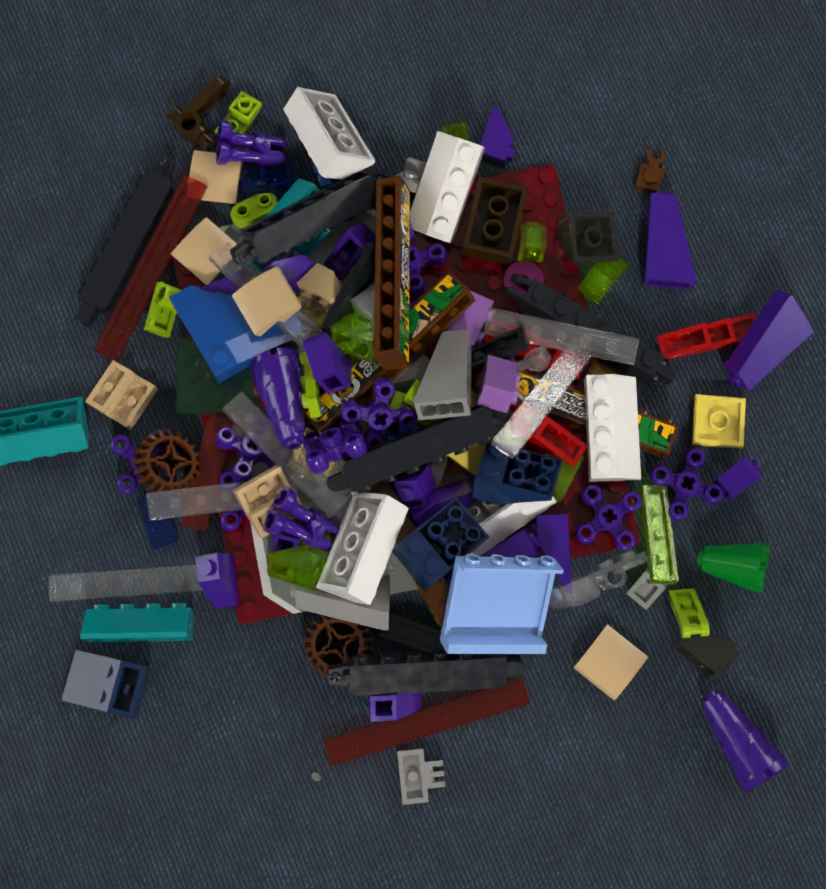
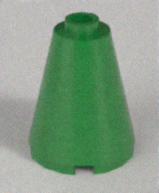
M762 542L705 546L704 551H699L697 565L702 566V571L754 593L762 594L770 544Z

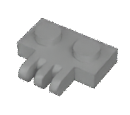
M423 749L397 751L403 805L429 802V788L446 787L445 781H434V777L445 776L444 771H433V766H443V760L425 762Z

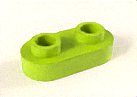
M260 192L236 204L231 209L233 224L238 228L244 229L266 218L278 203L276 196L271 192ZM263 201H269V202L266 203V204H262V203H261V202H263Z

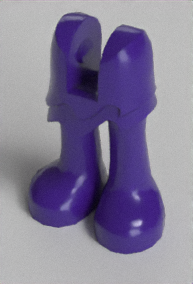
M220 120L216 145H218L216 150L217 165H226L229 162L236 161L256 162L258 166H281L285 163L286 155L279 152L286 148L285 139L251 131V135L237 133L232 130L230 121ZM231 146L250 147L251 150L236 149Z
M288 487L281 490L273 501V507L303 520L304 526L291 521L275 510H270L265 519L264 531L272 535L284 531L300 538L306 545L321 551H331L333 544L327 539L322 538L325 531L337 535L340 527L313 507L307 509L297 503V495L294 490Z

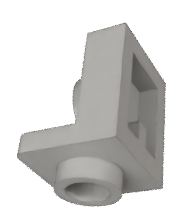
M409 157L406 160L404 170L395 176L400 175L408 189L416 193L427 163Z
M649 565L626 594L647 610L666 588L669 581L662 570L657 567L652 568Z

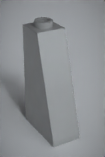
M468 329L442 332L414 398V405L419 420L471 415L472 346Z
M297 571L296 582H291V598H295L297 609L380 630H389L390 574H382L376 595L371 605L352 602L316 588L322 572Z

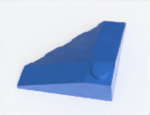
M190 285L169 297L218 383L248 368L251 360L258 354L270 350L271 355L276 352V348H283L307 334L295 313L285 322H276L262 336L254 335L232 295L215 292L214 294L202 291L200 287Z

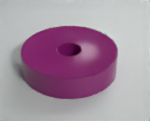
M518 261L510 265L505 272L503 280L504 289L510 286L523 294L525 290L510 280L514 273L522 275L530 281L536 279L544 284L541 269L530 261Z

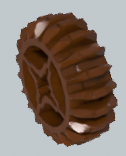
M166 429L164 433L161 430H157L154 432V435L149 433L145 437L146 440H141L138 443L140 449L134 451V455L138 458L134 459L132 464L139 466L134 471V474H141L142 476L138 483L143 484L146 482L148 485L145 491L149 492L154 488V496L157 497L163 492L164 498L171 497V494L176 498L181 495V492L185 494L190 491L189 486L193 487L197 483L194 478H198L201 475L197 469L202 467L203 464L196 461L201 456V453H194L193 451L196 444L189 445L187 443L189 436L181 439L180 431H176L173 435L171 429ZM162 445L160 456L150 458L152 449L155 446ZM184 469L182 479L178 482H173L175 471ZM153 470L159 473L160 478L154 473Z
M321 615L324 621L321 624L316 619L312 621L317 627L315 631L311 628L306 629L312 635V638H303V642L311 644V647L303 648L304 653L312 652V656H309L306 661L307 663H311L314 660L317 662L312 667L313 671H317L320 667L323 668L320 674L321 677L326 676L328 666H330L323 662L321 658L335 654L340 657L342 663H346L348 657L347 648L358 639L360 641L358 654L373 652V648L365 647V643L373 642L372 637L364 638L363 636L370 632L368 627L360 630L359 627L362 626L360 624L332 617L327 620L325 615ZM343 624L349 626L355 632L340 636L332 625ZM326 629L329 635V642L325 647L317 651L318 637ZM332 633L340 642L346 641L345 646H342L344 648L342 650L345 655L344 657H342L337 649H331V645H334Z

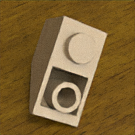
M318 263L297 282L302 292L300 294L301 298L309 305L314 304L326 314L329 313L342 289L334 271Z

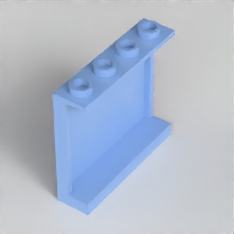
M475 554L456 556L440 636V642L447 654H545L547 644L542 638L555 574H563L564 570L550 556H541L540 558H529L524 555L504 557L497 554L491 555V557H480Z

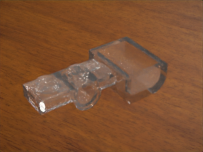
M634 550L625 552L620 555L621 560L613 563L612 559L597 564L599 569L571 579V583L565 586L560 584L552 587L548 606L555 610L580 606L600 596L599 587L609 590L623 586L627 578L625 571L648 561L645 551L635 553ZM609 571H611L615 577L613 584L610 583L607 578V574Z

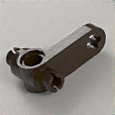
M223 75L216 77L184 110L178 105H174L172 108L175 111L173 112L170 109L167 113V117L173 121L172 127L180 134V137L194 147L201 146L206 152L211 150L209 145L214 147L216 139L210 135L211 129L200 119L228 91L231 83ZM187 124H195V127L191 130L184 129Z

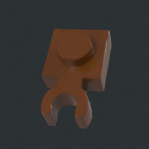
M649 148L645 157L648 164L641 163L634 189L655 193L660 191L665 172L664 168L658 167L665 159V152L662 151L659 159H654L651 156L653 149Z

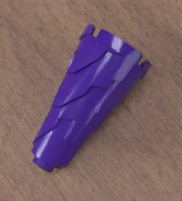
M276 348L277 354L270 355V350H267L251 360L249 364L250 372L281 446L286 447L288 450H295L300 448L305 441V422L301 393H303L301 385L302 370L299 354L295 350L288 348Z
M714 690L703 698L705 700L703 704L704 710L711 722V727L721 743L723 753L745 794L789 766L788 760L773 746L760 728L755 727L744 712L736 707L726 694L724 695L723 692L718 693L717 690Z

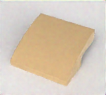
M194 150L187 199L237 204L243 161L217 165L215 152Z
M206 217L179 243L171 255L203 283L208 285L213 283L225 268H229L233 264L230 249L236 246L237 243Z
M274 267L262 273L232 295L254 335L262 336L276 322L287 321L302 307L279 267Z
M113 360L85 402L131 431L158 391V388Z
M275 465L233 490L260 538L269 535L264 531V523L270 510L281 513L291 521L297 518L274 508L272 505L281 490L285 487L291 489L279 465ZM297 495V497H296V502L299 503L300 505H302V503H301V501H300V499H299V497H298V495Z
M607 624L574 666V669L615 701L639 671L648 656Z

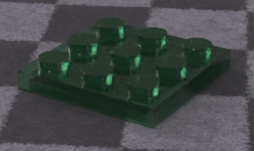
M179 338L177 414L254 415L255 382L251 375L250 367L218 383L193 339Z

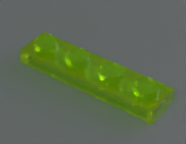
M642 485L639 490L642 499L641 507L650 584L675 585L679 579L667 486Z

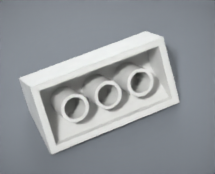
M301 87L296 88L283 110L322 177L342 180L375 163V159L336 95Z
M437 131L410 211V227L413 230L448 243L453 242L485 147Z
M616 374L586 375L584 389L589 482L641 480L636 377Z
M354 492L316 588L352 602L371 605L409 508L385 494L365 492L358 494V492Z
M554 496L552 501L494 504L478 499L467 510L490 538L471 554L480 556L505 540L512 533L555 504Z

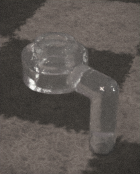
M537 347L528 352L523 360L516 362L518 363L517 373L526 369L537 372L546 369L551 361V356L545 347ZM514 357L507 359L509 361L516 362Z

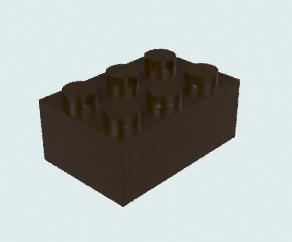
M479 177L462 256L505 266L511 265L528 187Z

